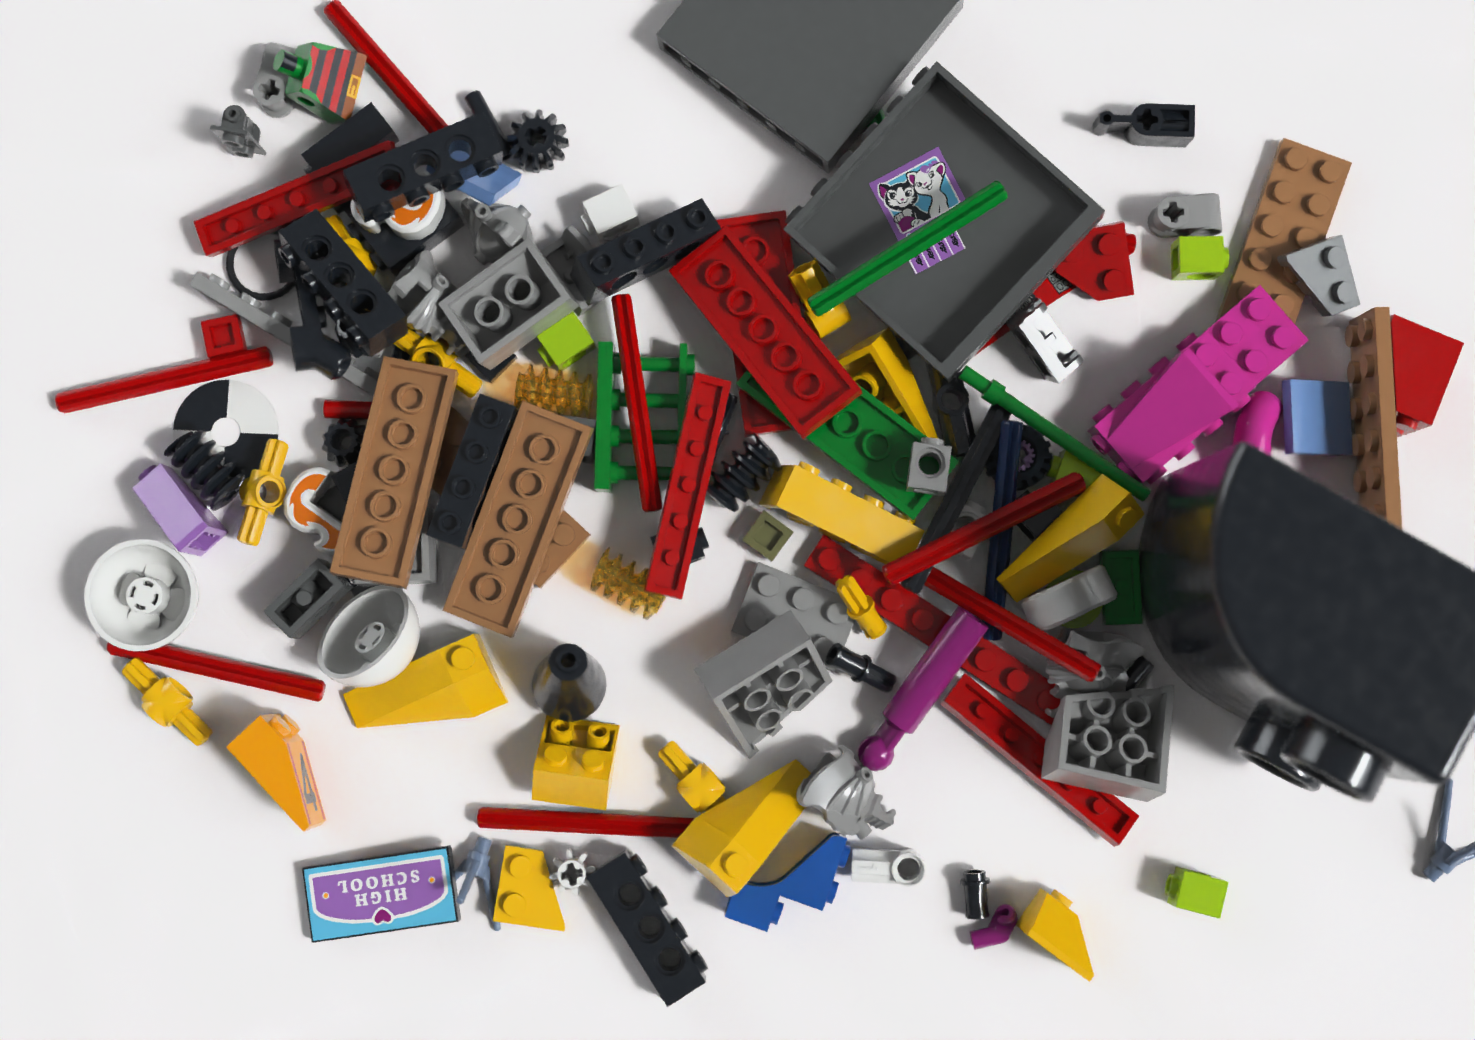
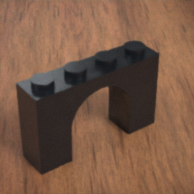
M370 102L301 154L308 163V166L303 170L308 174L387 140L393 141L395 144L400 140L373 103ZM446 197L443 218L435 231L421 240L401 238L385 222L380 225V233L374 234L366 231L359 225L351 213L350 205L352 200L333 207L338 215L345 211L352 220L347 227L360 243L367 240L374 251L369 256L383 272L389 268L395 277L408 262L414 259L416 254L424 250L431 251L465 225Z

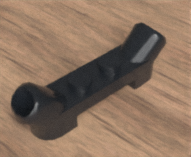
M274 239V252L279 282H295L302 326L290 327L291 350L295 371L315 369L330 380L339 379L345 374L351 364L350 350L322 332L321 328H327V320L324 306H317L316 297L319 296L318 293L311 294L304 286L298 269L295 266L290 268L286 265L278 251V248L281 247L280 239ZM316 256L312 259L320 260L323 256Z

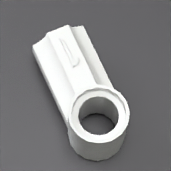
M853 848L851 881L890 883L913 887L921 883L925 877L924 859L914 849ZM911 858L917 861L919 868L916 874L906 877L899 873L897 870L898 864L903 859Z

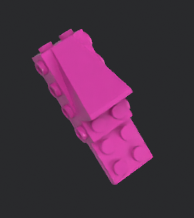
M1259 285L1197 337L1192 332L1176 346L1180 352L1170 361L1164 356L1148 369L1152 376L1144 383L1140 384L1138 380H1135L1123 390L1120 395L1124 400L1113 408L1110 404H1107L1092 417L1096 423L1087 430L1092 436L1090 440L1101 454H1108L1119 469L1140 483L1147 481L1151 485L1167 472L1164 465L1173 457L1178 461L1195 448L1192 441L1201 433L1208 437L1223 424L1220 417L1231 411L1236 413L1251 400L1248 393L1309 340L1263 287Z

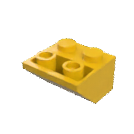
M546 715L533 768L532 800L606 810L613 777L620 725L587 720L565 722Z

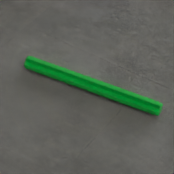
M992 182L809 297L807 300L808 305L816 316L823 315L1005 201L1008 196L1006 189L1001 182Z

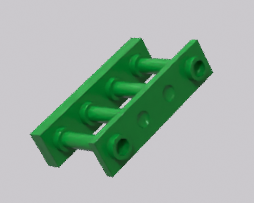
M598 341L594 489L596 492L612 493V484H618L619 480L638 481L636 466L619 465V462H612L613 447H619L620 444L633 443L630 429H620V425H613L614 411H620L621 407H627L625 392H621V389H615V374H621L622 372L619 352H616L614 342ZM680 343V357L640 356L642 371L679 372V394L646 393L648 408H678V430L651 429L653 444L677 445L687 404V376H693L695 373V354H688L687 343ZM656 466L658 480L669 481L672 467Z

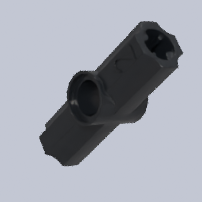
M926 363L933 395V409L938 417L942 440H944L943 444L944 446L952 447L951 455L954 458L965 456L975 437L968 405V391L964 387V382L958 378L960 372L948 383ZM945 393L955 394L960 401L959 408L949 410L943 406L942 395Z

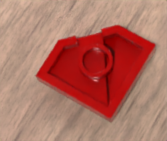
M1118 221L1095 226L1055 269L1056 273L1097 301L1135 295L1125 223Z

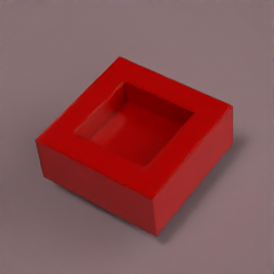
M238 314L201 321L208 358L247 350L241 317Z

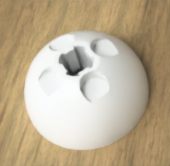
M149 539L125 541L107 550L90 570L84 589L85 609L94 629L110 644L130 651L153 650L174 641L192 622L199 601L197 579L187 560L174 548ZM157 594H159V595H158V600H157L156 604H154V602H155V600H156V597H157Z
M378 585L366 589L343 605L333 616L320 639L317 659L321 671L340 684L360 688L377 686L399 675L412 660L418 647L420 636L418 614L408 595L400 588Z

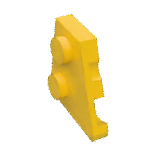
M505 845L493 921L565 931V923L552 880L549 879L550 873L542 850Z

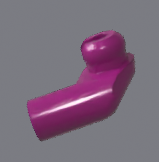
M1002 904L998 906L988 927L969 931L974 950L1002 944L1009 940L1018 920L1017 913L1011 905Z

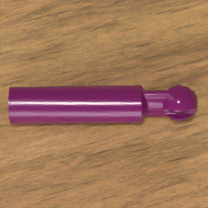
M960 606L955 609L882 713L885 721L875 735L866 737L860 743L858 758L863 766H866L871 771L878 772L891 765L895 756L894 748L904 734H913L988 630L989 627Z

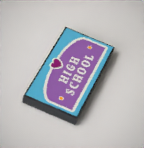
M451 845L311 865L302 868L312 943L454 923L461 920L460 906L456 902L458 892Z

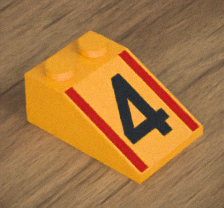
M279 713L260 715L226 748L303 832L321 826L326 821L305 742L298 734L300 727L286 714L283 716Z

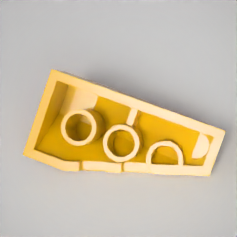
M889 328L860 341L836 357L857 384L925 436L938 438L909 362Z
M1101 474L996 580L1015 602H1019L1119 541L1145 513L1129 491L1104 474Z
M479 634L469 635L410 662L399 675L388 682L373 687H357L343 694L357 728L472 718L509 702Z
M797 759L793 760L697 816L671 847L726 897L738 894L806 808L797 802L796 793L803 779L808 778L811 772Z

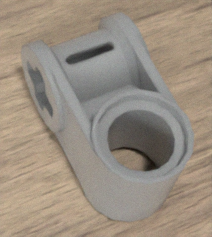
M270 42L263 53L262 64L253 85V94L269 116L282 118L291 113L295 101L288 98L285 94L289 76L273 69V62L279 50L283 49L295 54L296 49Z
M1215 193L1166 197L1149 214L1147 221L1149 230L1161 238L1218 235L1223 231L1220 197Z

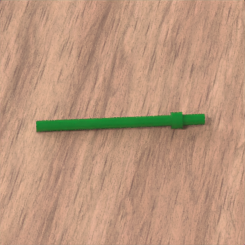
M967 365L962 369L958 378L982 393L980 396L982 399L993 406L998 404L1098 473L1104 474L1129 491L1131 495L1141 502L1147 499L1151 489L1007 393L1004 385L995 379L989 381Z

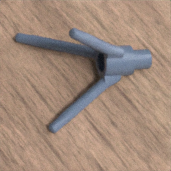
M1451 778L1445 783L1438 838L1434 847L1436 853L1430 858L1432 863L1423 871L1434 883L1444 872L1448 875L1456 866L1475 858V841L1457 852L1446 843L1453 780Z
M478 837L474 849L469 850L467 858L455 870L456 880L463 874H467L456 902L458 904L464 903L474 877L482 879L494 931H500V922L493 921L496 901L491 883L490 867L488 866L490 860L488 852L492 841Z

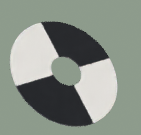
M218 380L207 383L193 391L181 404L174 420L173 441L188 432L205 429L207 433L201 440L204 444L213 440L211 430L217 420L221 418L235 420L240 427V437L237 442L227 447L216 443L211 453L214 455L224 451L226 455L220 464L224 466L234 462L236 465L230 475L233 477L243 473L245 475L244 481L250 477L252 469H259L267 441L269 439L278 440L279 427L276 413L269 400L259 390L249 384L236 380Z

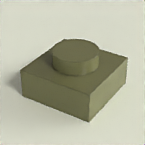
M764 510L742 541L770 562H773L794 531Z

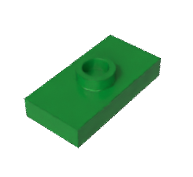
M1139 550L1099 552L1100 565L1106 568L1118 594L1115 600L1102 606L1103 625L1143 624Z

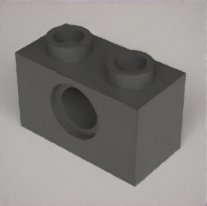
M317 558L263 611L289 638L300 639L353 588L344 577L335 576L330 573L331 563L329 561Z

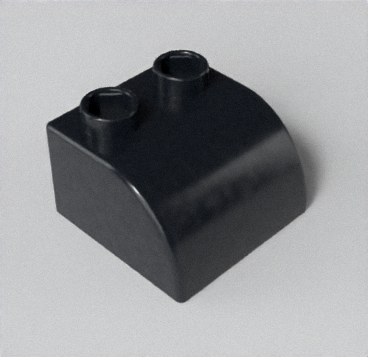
M1247 442L1233 444L1163 476L1149 507L1140 542L1139 560L1143 612L1157 648L1177 676L1191 689L1209 701L1246 721L1243 730L1235 742L1234 749L1262 769L1302 789L1315 792L1323 784L1343 795L1364 803L1374 801L1386 778L1434 786L1445 784L1450 779L1475 732V570Z

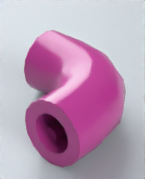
M1261 390L1250 395L1251 400L1241 409L1235 425L1233 444L1247 442L1271 455L1273 430L1283 412V405L1276 395Z

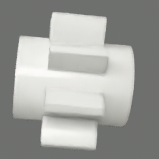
M569 848L566 852L567 859L565 861L558 857L553 859V863L559 869L558 872L552 873L549 879H558L561 886L558 889V893H562L565 888L572 889L574 896L577 897L580 893V885L584 884L586 887H592L587 879V875L594 872L597 866L587 865L585 859L588 852H584L578 857L574 856L572 849ZM570 863L574 864L575 869H582L583 873L578 876L577 881H573L569 875H564V871L568 869Z

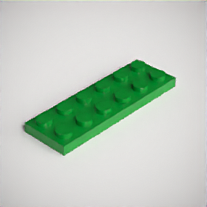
M746 370L736 383V386L795 431ZM857 384L861 388L862 394L804 439L913 522L933 496L906 491L913 442H921V438L927 436ZM952 455L950 457L948 476L959 463ZM926 456L919 460V468L923 473L933 475L939 471V464L933 457Z

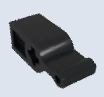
M1146 103L1136 107L1131 115H1113L1110 111H1104L1094 121L1092 133L1098 136H1102L1105 133H1124L1127 141L1137 146L1186 148L1195 137V105Z

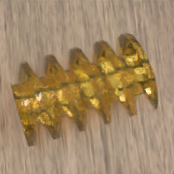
M529 364L525 374L521 372L518 374L514 406L519 410L522 401H527L536 406H539L541 403L543 409L552 411L556 405L557 414L565 415L570 407L574 417H580L585 409L586 418L589 419L594 392L592 374L588 373L583 383H580L577 371H573L567 381L564 380L563 369H558L555 377L550 378L548 367L544 366L540 375L535 376L534 365Z
M608 547L592 574L590 590L596 592L604 585L603 597L609 599L617 592V605L622 606L630 599L629 611L635 613L643 606V619L648 620L655 613L659 612L667 597L644 592L649 568L645 567L640 573L636 574V561L632 560L623 567V554L619 553L610 560V547Z

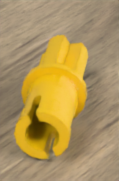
M847 575L843 579H838L836 590L847 606L846 612L848 616L857 621L866 638L877 639L882 636L887 629V625L874 608L875 602L872 597L864 594L854 577Z

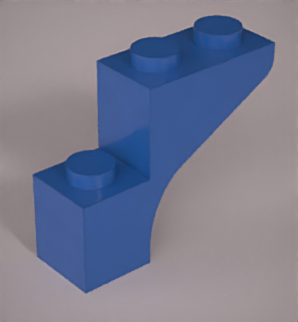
M832 832L781 877L766 882L748 881L738 894L729 897L724 917L768 932L770 923L777 925L781 916L784 903L778 901L780 896L823 911L826 902L832 904L839 885V882L833 881L838 866L845 867L851 851V847L846 845L847 837L840 833Z

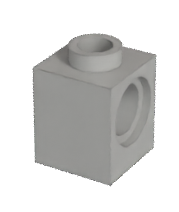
M922 437L921 442H913L906 483L907 492L943 496L946 493L952 447L943 446L944 440ZM926 456L933 457L939 464V471L933 475L923 473L919 468V460Z

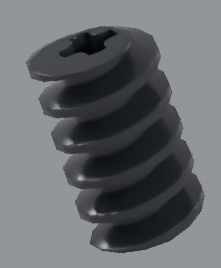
M205 429L196 432L191 431L170 444L164 451V456H173L171 464L176 468L183 467L181 470L183 478H193L191 487L195 490L202 489L200 497L204 501L212 500L210 509L216 511L227 505L239 494L240 484L245 475L243 473L233 477L230 475L236 465L234 462L224 466L220 464L226 453L224 451L214 455L211 453L216 445L215 440L204 444L201 442L207 433Z
M753 432L757 442L755 445L746 440L742 442L746 451L744 455L735 450L731 452L735 464L732 465L724 460L720 462L725 472L723 475L713 470L711 471L714 483L712 485L708 484L707 493L721 507L733 512L739 510L735 498L744 502L750 499L746 488L755 492L761 489L757 477L766 482L771 480L768 467L777 472L782 469L775 452L755 432Z

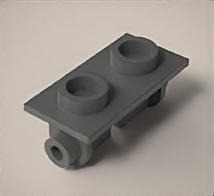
M238 105L228 106L223 112L221 126L211 125L210 129L221 139L223 144L227 145L232 154L244 158H253L254 154L266 156L267 152L259 144L260 128L246 116L247 114L242 107Z

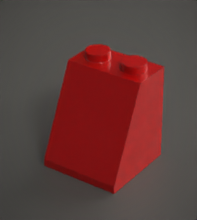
M1393 314L1390 316L1396 427L1397 437H1402V435L1432 426L1464 342Z

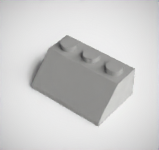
M530 238L524 240L438 303L478 363L489 370H492L535 339L540 333L580 306L561 277Z

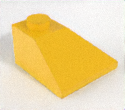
M1041 888L1017 920L1016 926L1090 982L1094 977L1079 917L1069 909L1073 902L1056 889L1049 894Z

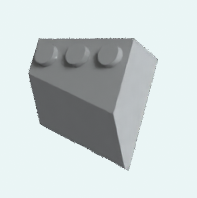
M791 610L773 619L770 623L749 636L742 638L733 646L708 659L705 663L694 669L749 759L759 751L755 744L760 742L767 734L774 737L783 728L780 722L792 711H801L833 681L812 640Z
M1164 685L1159 688L1150 689L1135 688L1128 691L1110 693L1104 691L1065 695L1061 700L1045 741L1041 778L1143 802H1148L1165 794L1174 685Z

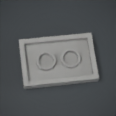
M758 562L731 631L747 637L770 623L773 619L791 610L812 640L826 669L835 672L836 668L826 663V660H828L826 659L827 653L835 643H840L845 647L855 621L848 616L846 612L847 606L839 594Z

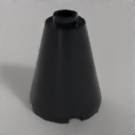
M570 643L562 644L548 654L537 666L532 680L535 702L546 715L565 722L586 719L597 711L603 701L607 687L605 672L601 664L581 647Z

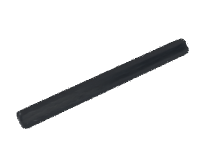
M998 404L990 406L918 548L953 530L1000 438L1001 422L1009 420L1011 416L1010 412ZM934 566L901 581L900 585L912 593L919 594Z

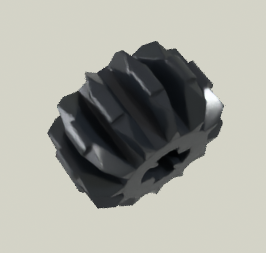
M537 109L535 118L530 119L529 114L523 112L521 116L524 123L521 124L513 121L511 128L515 133L507 135L506 140L508 144L513 146L509 150L513 159L520 158L519 166L522 169L527 168L532 163L533 171L539 173L541 164L546 163L547 168L553 171L555 167L552 159L564 161L565 154L561 149L569 147L568 138L563 136L567 132L565 125L556 124L557 117L553 113L544 119L542 110ZM543 136L544 144L537 142L534 146L532 145L531 140L533 138L540 140Z

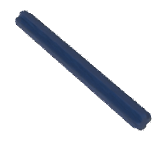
M1004 420L1001 422L993 511L1016 500L1023 424L1019 421ZM1013 527L991 537L989 542L984 597L1005 608L1007 592L996 578L1009 567ZM982 620L989 627L983 638L993 641L1001 640L1003 631Z

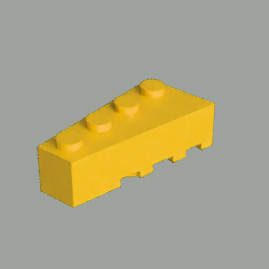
M800 461L798 466L781 465L782 469L780 471L774 470L771 480L758 504L769 510L771 508L782 509L787 512L786 516L788 519L811 528L816 526L819 528L818 532L822 535L824 534L828 538L843 544L848 542L851 544V549L883 564H887L916 550L925 530L914 525L916 519L912 522L899 511H896L894 515L884 510L883 506L885 503L872 496L864 494L862 499L850 493L853 488L852 486L836 478H832L831 482L818 476L820 473L819 469Z

